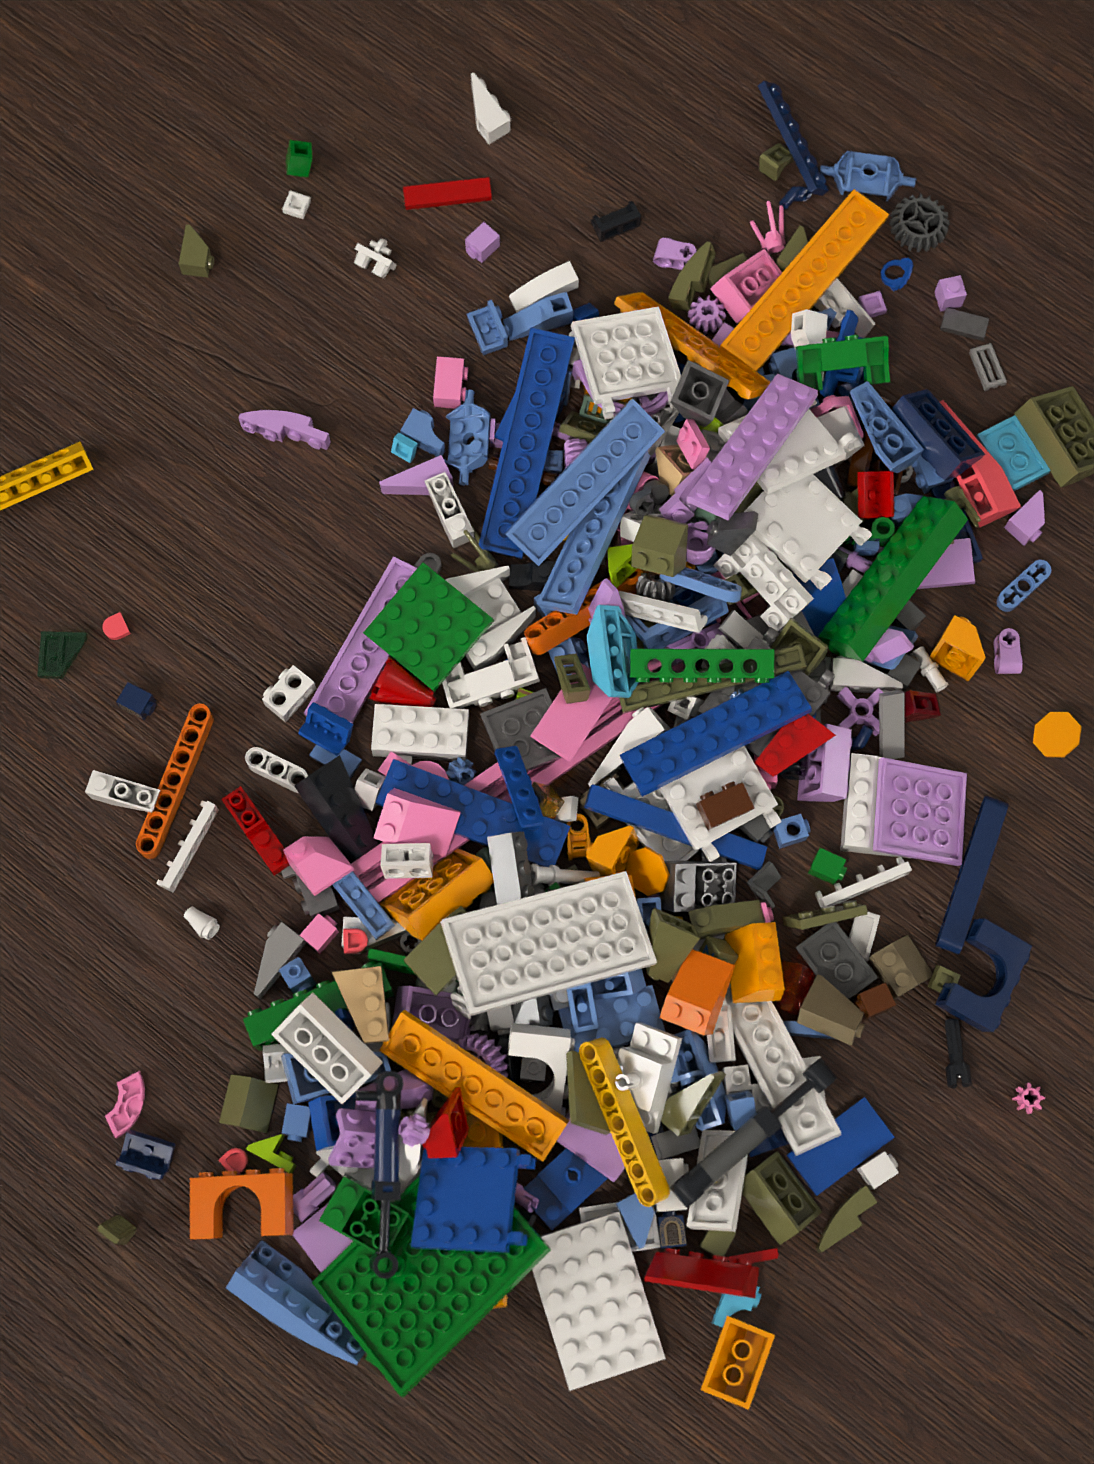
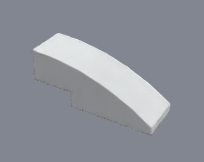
M569 261L532 279L510 294L509 299L517 313L546 297L578 288L579 279Z

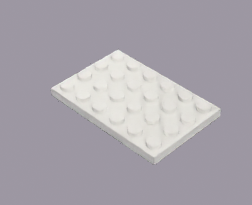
M619 1210L540 1236L551 1248V1251L532 1270L569 1391L666 1359Z

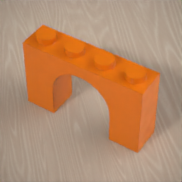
M284 1168L269 1169V1174H261V1170H246V1175H237V1171H223L222 1176L214 1177V1172L199 1173V1178H190V1239L223 1238V1206L229 1194L240 1187L251 1189L260 1201L261 1236L294 1235L293 1174L284 1173Z

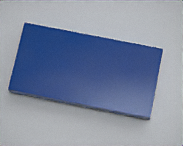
M865 1097L834 1119L841 1131V1136L797 1156L793 1150L786 1155L815 1196L819 1195L894 1138Z

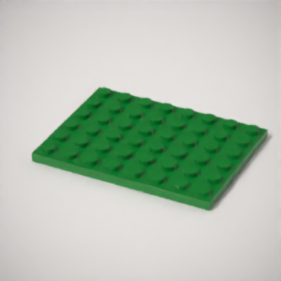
M420 1176L400 1194V1200L393 1201V1203L409 1212L406 1221L389 1249L398 1261V1269L395 1275L384 1279L374 1274L369 1265L370 1257L374 1252L353 1241L312 1282L401 1397H405L551 1251V1248L515 1207L511 1232H523V1235H528L527 1246L510 1245L509 1253L416 1249L411 1247ZM382 1258L378 1262V1269L384 1271L389 1267L388 1258Z

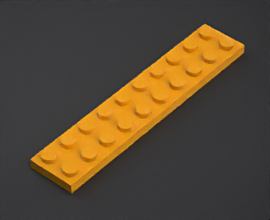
M854 189L722 342L720 348L758 372L791 333L792 314L806 309L811 310L884 224L889 214Z

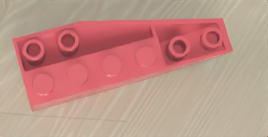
M940 401L941 405L985 453L983 458L955 477L958 485L961 486L965 496L981 519L980 522H977L979 528L1021 509V505L1002 467L945 401Z

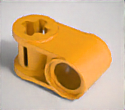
M577 813L576 821L583 823V829L581 831H574L570 826L567 835L568 861L573 860V858L586 857V850L591 843L588 821L582 814Z

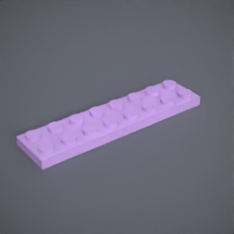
M777 374L687 496V502L729 521L815 401L818 390Z
M393 556L304 712L306 716L309 706L314 702L326 707L332 713L347 719L353 724L381 671L384 669L387 658L391 657L365 636L363 632L417 570L416 567Z

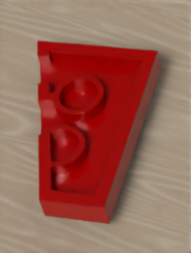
M807 714L781 727L754 763L774 777L836 735L811 715Z

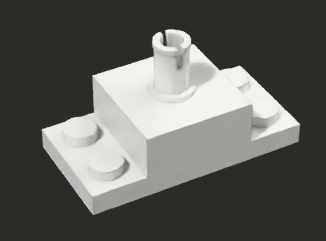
M638 1022L635 1024L630 1046L620 1048L617 1061L623 1074L616 1077L619 1081H615V1084L619 1090H630L646 1131L654 1134L659 1131L682 1038Z

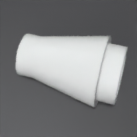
M194 906L190 907L184 914V918L188 920L200 938L209 940L219 930L220 925L217 923V919L197 910Z

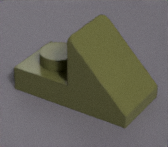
M778 143L761 154L759 170L774 181H777L784 167L792 163L794 159L789 149Z

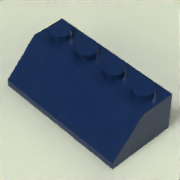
M928 389L903 395L891 409L923 447L922 458L928 461L935 469L937 475L944 480L959 476L985 455Z

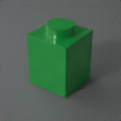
M290 140L286 156L287 175L308 177L312 162V143Z
M819 848L808 874L834 885L838 879L842 881L846 873L847 867H844L846 859Z

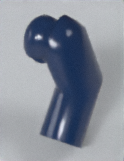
M792 187L779 203L784 209H788L793 202L808 200L812 193H810L808 187Z
M863 725L858 736L851 737L852 746L850 751L865 747L874 729Z

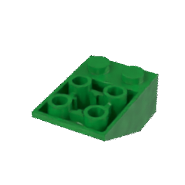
M345 1173L319 1221L374 1253L379 1251L381 1200L372 1199L370 1187ZM392 1201L390 1203L389 1249L409 1215V1212Z

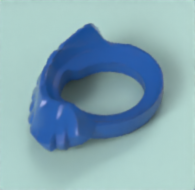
M902 258L886 263L881 270L882 282L891 287L893 291L904 287L912 273V260L910 258ZM894 265L901 267L905 271L903 277L892 280L885 276V271L888 267Z

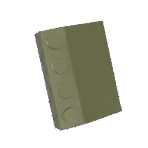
M1073 386L1030 398L1014 413L1060 487L1076 483L1094 474V418Z

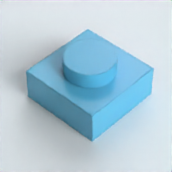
M398 432L394 437L391 453L411 463L415 458L418 443Z

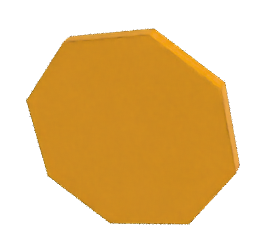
M1049 712L1035 724L1033 743L1045 757L1064 758L1080 744L1082 726L1069 712Z
M647 846L630 852L625 869L628 875H632L634 888L647 896L664 891L670 874L662 855Z

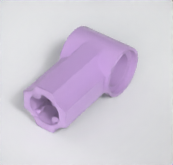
M323 1172L305 1189H301L293 1195V1212L301 1222H304L319 1208L318 1206L337 1189L335 1182L330 1176Z

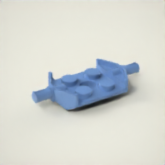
M847 151L842 155L839 162L834 164V167L821 165L820 168L821 174L834 177L841 195H843L844 191L852 192L855 189L859 193L887 196L886 201H889L899 186L914 187L916 178L903 176L899 163L894 157ZM871 169L874 171V175L868 176L863 170Z
M465 390V402L463 405H460L446 415V418L450 420L448 461L446 459L444 461L448 466L459 470V484L463 486L469 484V473L474 469L482 467L488 460L491 413L474 404L475 391ZM474 436V440L467 445L468 439Z

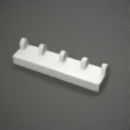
M619 591L626 615L700 633L707 623L708 617L700 615L698 609Z
M201 801L200 806L203 809L196 821L191 819L189 824L193 827L186 840L179 841L178 845L182 847L173 862L168 861L166 865L170 869L163 881L158 879L156 882L157 885L174 893L219 811L217 806L209 801Z
M902 857L896 858L898 864L896 867L885 871L883 865L877 866L879 872L877 875L864 880L862 875L858 874L856 875L858 883L843 889L840 883L834 884L836 892L823 897L822 893L817 891L815 896L820 907L837 905L908 875L912 871L909 862H904Z

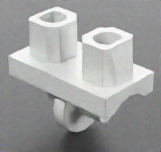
M381 238L378 243L372 240L369 246L374 248V251L357 243L355 250L358 253L354 261L356 265L367 269L371 259L376 261L377 263L372 273L383 279L390 269L395 270L397 264L382 256L383 253L389 256L392 251L386 247L387 240Z

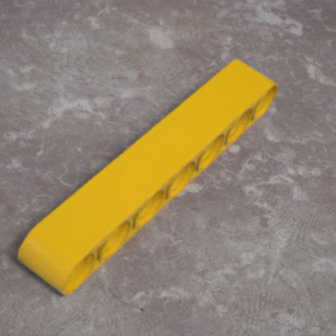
M602 1037L584 1042L579 1048V1055L639 1202L643 1206L651 1207L666 1200L670 1195L665 1175L630 1090L622 1091L616 1087L615 1081H619L616 1077L623 1073L611 1044Z

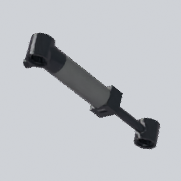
M821 1058L802 1073L806 1081L773 1110L770 1111L767 1106L760 1108L745 1124L671 1185V1191L685 1208L698 1200L708 1188L767 1137H771L779 1130L782 1124L777 1119L812 1088L820 1093L837 1079L836 1075Z

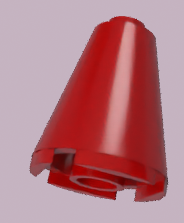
M388 657L369 699L390 705L433 707L436 701V697L433 696L434 691L397 661Z

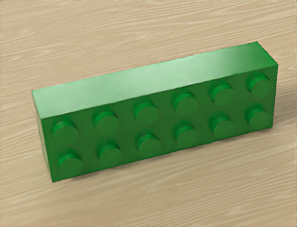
M375 961L363 965L362 968L382 967L385 999L393 997L394 993L381 962L376 964ZM330 980L320 982L316 985L317 988L308 992L307 989L294 993V998L290 1000L279 999L270 1004L271 1007L262 1011L261 1008L248 1012V1017L243 1018L253 1047L258 1051H262L264 1045L279 1044L280 1042L272 1033L312 992L334 1014L340 1008L349 1011L337 982H330Z

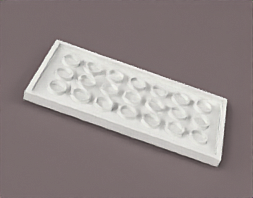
M626 871L441 920L469 1016L646 968L657 963Z

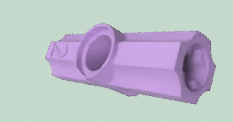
M715 623L702 629L700 633L693 632L690 636L672 643L664 649H704L711 639L715 638V635H724L727 639L728 637L718 629L721 624ZM675 659L672 665L675 666L683 662V660Z

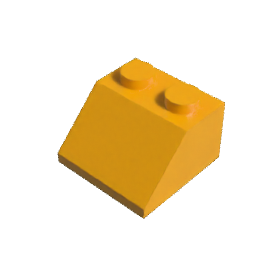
M629 825L597 836L595 842L589 844L586 850V858L592 871H598L602 877L625 872L630 852L637 850L640 844L634 827Z

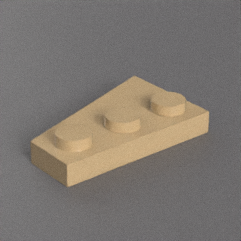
M382 967L332 972L364 1044L389 1041Z

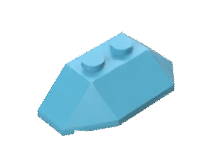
M598 605L587 633L592 681L608 697L629 698L639 683L636 682V678H630V649H638L636 634L628 620L621 614L622 611L619 606Z

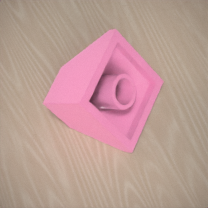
M303 836L283 849L289 865L314 896L354 871V867L329 837Z

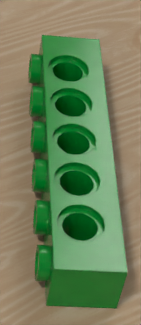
M630 649V678H636V682H650V678H659V682H674V678H683V682H697V678H707L709 683H721V678H731V683H745V678H755V683H769V678H774V649ZM651 659H658L661 662L659 672L649 670L648 663ZM675 659H682L685 662L684 671L675 672L672 669V662ZM699 659L707 660L709 663L708 671L704 673L697 671L695 667L696 662ZM723 659H729L733 663V669L728 673L722 672L719 668V663ZM747 659H753L757 663V669L752 673L746 672L743 668V663Z

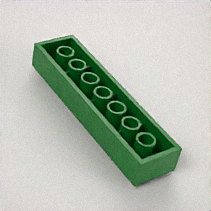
M922 496L917 502L914 509L904 519L902 525L890 538V541L878 554L875 561L866 570L863 577L851 590V593L818 637L828 646V649L833 654L862 662L866 659L968 521V518L955 501Z

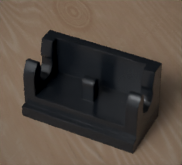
M631 200L622 209L599 218L597 215L592 216L593 219H591V224L600 242L640 227L641 214Z

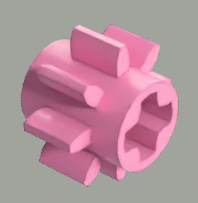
M1030 1083L1025 1084V1090L1017 1087L1018 1095L1012 1098L1019 1105L1017 1110L1024 1108L1027 1114H1032V1107L1036 1110H1041L1042 1107L1039 1103L1045 1097L1040 1096L1038 1092L1040 1087L1033 1089ZM1028 1095L1029 1097H1032L1033 1101L1029 1102L1028 1100H1025L1024 1096Z

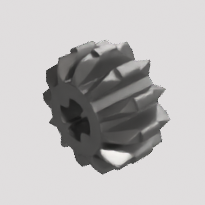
M642 573L636 582V594L670 602L673 599L676 587L675 584L662 580L658 573Z

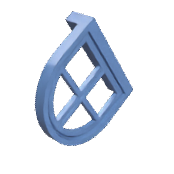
M677 587L673 597L687 590V588ZM708 595L687 606L698 609L700 615L708 617L705 625L729 612L726 601ZM626 615L629 624L643 642L645 649H664L666 646L693 633L692 631L660 623L647 628L639 618Z

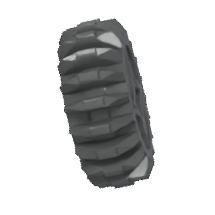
M912 194L909 200L904 197L901 203H898L895 206V210L892 211L889 223L892 227L891 234H895V241L901 240V247L907 245L909 251L912 248H916L917 253L921 251V248L926 252L930 247L935 249L938 243L941 244L944 237L948 233V212H943L945 209L944 205L938 206V199L932 202L930 196L924 199L922 194H920L916 199ZM911 213L912 216L908 220L903 221V217ZM931 226H936V230L928 234V229Z

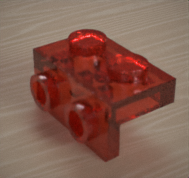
M781 960L784 992L781 1001L772 1002L776 1010L790 1012L795 1016H799L800 1008L808 994L809 988L813 984V971L805 965Z

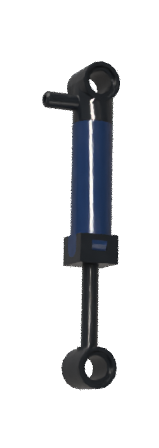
M388 1070L381 1072L376 1077V1091L356 1092L357 1101H376L374 1180H372L371 1198L381 1200L379 1251L372 1254L369 1265L374 1274L384 1279L395 1275L398 1269V1261L391 1254L392 1251H389L391 1200H400V1134L398 1129L401 1121V1090L404 1085L400 1074ZM391 1076L395 1080V1086L387 1091L383 1083L385 1078ZM382 1258H388L389 1267L384 1271H380L378 1269V1262Z

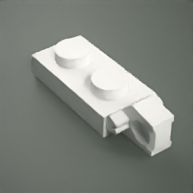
M726 995L713 1035H707L710 1063L736 1061L732 1011L730 1005H727Z

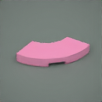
M140 1071L117 1082L119 1090L118 1101L113 1110L105 1115L116 1139L125 1134L134 1125L142 1111L145 1099V1086Z

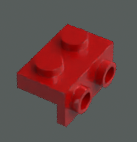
M892 471L857 472L858 518L894 517V473Z

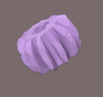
M709 295L705 301L699 297L697 303L693 302L690 307L691 310L688 311L690 326H695V329L698 331L702 329L704 335L707 334L708 330L714 334L717 328H721L726 317L725 312H723L724 306L718 305V299L710 301Z

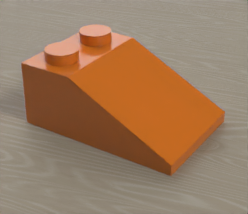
M692 949L684 960L666 996L659 1018L702 1035H713L735 965Z

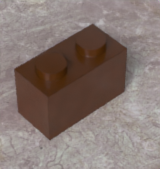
M733 781L722 786L723 791L717 794L710 791L700 796L701 801L696 804V807L707 830L754 809V805L743 782L736 785Z
M886 982L864 991L852 999L853 1004L864 1013L862 1022L887 1012L896 1005Z

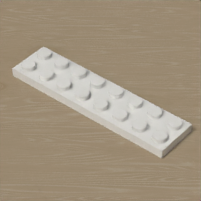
M729 983L726 1001L732 1011L734 1037L773 1110L806 1081L802 1073L807 1067L773 1002L732 1003L731 986ZM814 1088L777 1119L782 1124L781 1128L796 1156L841 1136V1131L821 1093H818Z

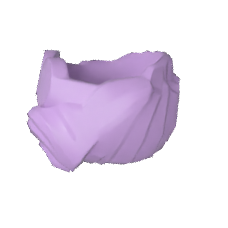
M705 521L688 523L686 562L693 565L706 563L715 552V548L707 545V532L701 531L707 530L709 526Z

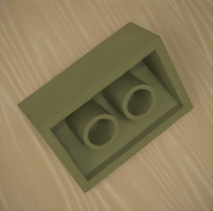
M778 1151L744 1176L742 1195L747 1199L756 1215L760 1217L779 1245L799 1233L822 1213Z

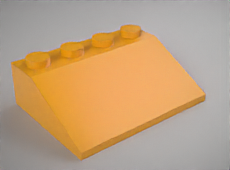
M456 849L433 866V878H415L379 905L412 936L422 941L442 919L446 918L460 906L464 909L469 907L473 899L479 894L487 892L494 883L493 874L481 857L461 849Z

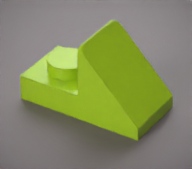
M283 1134L249 1144L246 1150L275 1166L284 1168L288 1173H293L297 1166L292 1163L293 1157L282 1151L278 1155L275 1154L285 1137Z

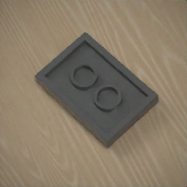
M837 922L825 925L795 947L817 977L818 974L823 976L847 999L853 997L878 978Z

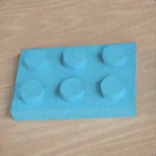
M1016 415L976 435L978 441L1002 467L1013 491L1030 484L1051 471Z

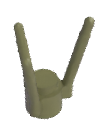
M961 486L953 487L944 493L946 499L944 500L955 501L960 509L964 508L973 525L978 527L977 522H980L981 519L965 496Z
M473 525L471 526L474 530L475 539L468 530H464V534L480 554L475 560L477 565L474 566L455 553H452L451 556L474 572L497 568L498 563L490 552L482 550L478 545L480 536Z

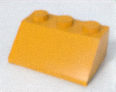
M954 615L930 654L932 661L969 681L986 658L976 626L972 625L967 618Z
M751 923L725 934V940L739 956L734 964L735 968L730 980L732 1003L781 1001L784 992V981L776 923Z
M727 1316L700 1390L749 1410L775 1335Z

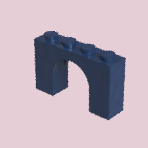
M985 918L974 919L965 941L988 954L993 960L996 968L995 983L992 989L983 996H978L956 983H945L935 1005L982 1032H994L1001 1023V1015L1004 1008L1011 1001L1010 995L1013 988L1020 981V972L1030 958L1029 952L1032 945Z

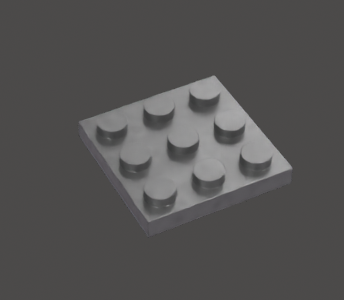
M546 688L480 713L494 749L517 746L526 771L562 758L530 737L552 704Z

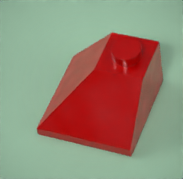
M455 1087L429 1124V1136L422 1144L423 1148L427 1150L428 1158H457L469 1132V1126L460 1087Z

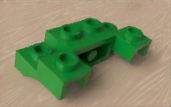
M858 335L845 336V341L837 342L836 337L822 339V343L795 347L797 382L818 391L823 390L821 372L863 367L864 381H868L870 385L890 382L888 336L859 339Z

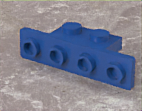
M847 310L845 317L842 318L841 329L836 342L845 341V336L854 335L859 318L852 310ZM863 367L826 371L822 381L823 390H820V394L824 398L834 395L838 381L859 384Z
M511 746L495 749V756L520 826L527 828L543 825L545 820L539 806L538 797L534 793L531 778L528 776L518 747Z

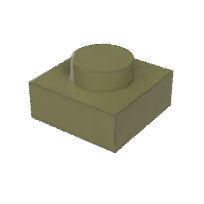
M936 965L927 987L941 993L945 983L957 984L961 975Z

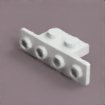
M838 278L814 305L820 311L832 308L837 313L831 324L834 328L841 326V320L845 317L846 311L852 310L859 318L855 332L861 338H864L875 325L872 318Z

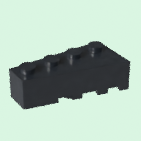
M340 755L294 786L327 835L350 863L378 845Z

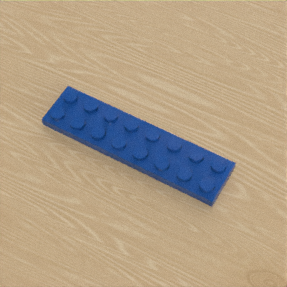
M787 671L770 679L769 683H762L620 754V759L640 795L643 797L811 713L812 708L790 672Z
M395 759L391 763L375 802L383 807L387 794L393 788L461 811L454 834L487 847V837L524 832L528 844V861L532 864H538L540 867L556 865L570 830L569 825L543 816L545 820L543 825L522 828L513 804Z

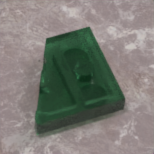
M41 631L37 676L45 679H63L88 638L86 632Z

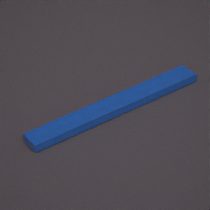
M594 784L590 786L584 808L692 846L674 813ZM727 833L711 842L720 857L760 870L763 866L767 846L731 833Z

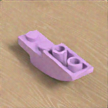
M260 410L242 413L238 417L241 427L245 431L252 434L257 432L270 441L278 440L283 442L287 435L294 441L302 440L315 449L323 448L326 450L331 443L329 433L313 428L312 418L301 414L278 410Z

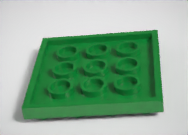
M422 562L363 634L435 692L490 627L494 619Z

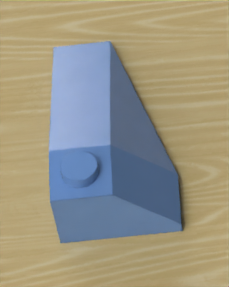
M868 381L850 391L851 397L874 450L890 471L899 473L914 464L924 451L923 447Z

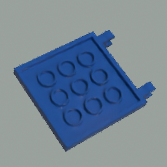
M461 1147L457 1158H428L427 1150L423 1148L411 1247L416 1249L509 1253L510 1245L527 1246L528 1235H523V1232H511L518 1168L535 1169L536 1158H532L531 1155H520V1150L517 1148Z

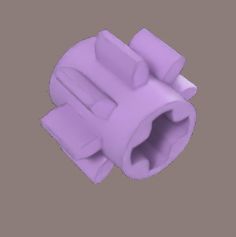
M415 1113L414 1117L411 1115L410 1117L406 1116L401 1121L398 1133L403 1138L402 1143L413 1147L414 1144H423L427 1140L430 1127L427 1126L428 1123H425V1117Z

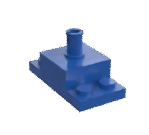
M566 1148L523 1190L538 1198L539 1203L536 1209L532 1206L531 1208L553 1230L608 1178Z

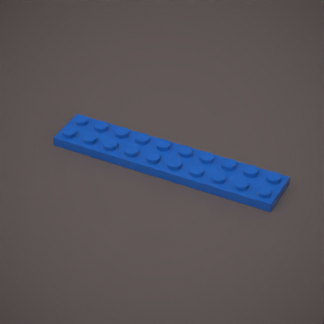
M530 328L479 541V546L482 550L523 559L524 552L504 533L538 497L575 337Z

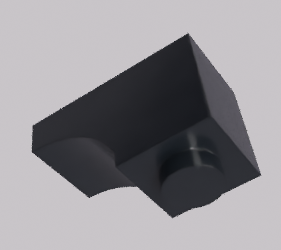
M543 561L539 566L534 562L518 565L511 564L509 589L543 591L556 562Z

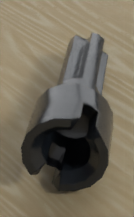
M947 1019L944 1022L950 1063L945 1067L947 1087L956 1088L957 1079L961 1078L964 1088L972 1086L970 1065L964 1062L959 1020Z

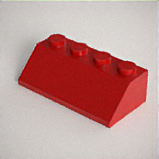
M665 1248L664 1253H655L644 1279L647 1282L756 1298L759 1267L751 1266L752 1261L737 1259L735 1264L727 1262L728 1257L713 1255L712 1260L703 1259L704 1254L689 1252L688 1256L679 1255L680 1250Z

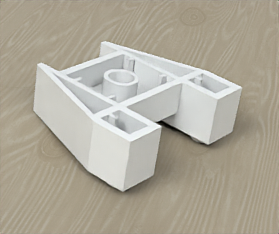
M509 566L446 579L448 583L494 619L490 627L465 655L474 671L495 663L505 652L503 645L508 643L510 646L536 617V608L534 606L521 613L502 583L510 578Z

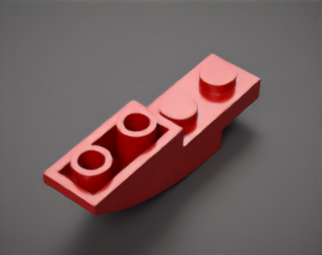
M241 786L221 799L274 876L290 866L283 851L285 848Z

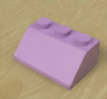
M831 724L824 725L836 736L804 756L807 758V761L801 762L800 765L806 767V770L801 771L799 774L805 776V780H799L798 801L835 802L847 797L852 729Z
M570 1110L568 1111V1113H567V1115H566V1118L569 1119V1120H570ZM569 1121L557 1142L612 1182L617 1180L625 1168L611 1133L604 1135L571 1124Z

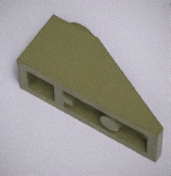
M759 900L713 905L688 911L690 923L694 925L700 937L699 940L705 939L707 936L713 937L729 933L751 923H765Z
M723 1071L709 1074L667 1098L661 1122L677 1136L691 1133L726 1074Z

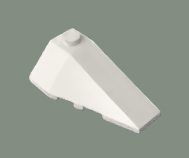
M641 707L632 714L633 719L628 722L588 783L589 786L592 784L599 786L600 781L606 776L610 775L612 777L621 770L620 765L623 763L620 759V754L670 730V727L652 708L647 707L644 709V707Z

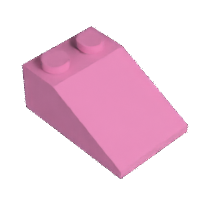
M763 249L724 275L710 289L736 324H738L782 274V271L767 251Z
M393 788L387 794L374 838L389 844L430 843L433 854L446 857L461 811Z

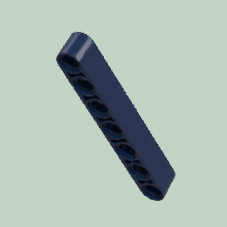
M985 795L935 946L958 955L960 954L1009 803Z

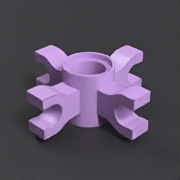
M844 687L839 692L837 698L850 710L849 716L838 726L850 729L854 724H865L874 729L873 734L877 736L879 734V720L872 715L873 707L879 702V694L884 692L878 688L867 699H856L847 687ZM855 708H863L866 711V715H858Z

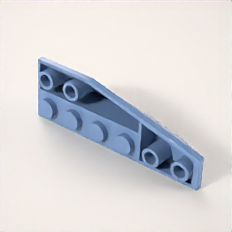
M261 1240L235 1271L226 1289L288 1333L333 1356L357 1365L365 1354L364 1349L312 1284L313 1281L302 1269Z

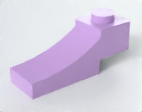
M708 458L674 489L675 494L659 508L665 519L686 524L695 515L694 512L697 506L688 503L687 496L712 463Z

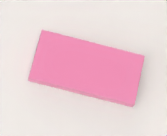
M582 663L583 671L591 689L588 700L567 704L561 689L530 736L568 762H571L612 699L592 681L591 669Z

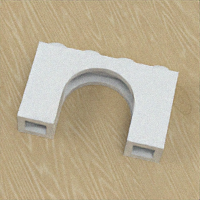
M511 1023L508 1044L509 1055L537 1058L546 1062L551 1067L554 1073L551 1084L544 1091L533 1094V1096L565 1117V1107H562V1101L568 1097V1084H565L567 1076L566 1053L574 1051L575 1038H571L570 1029Z

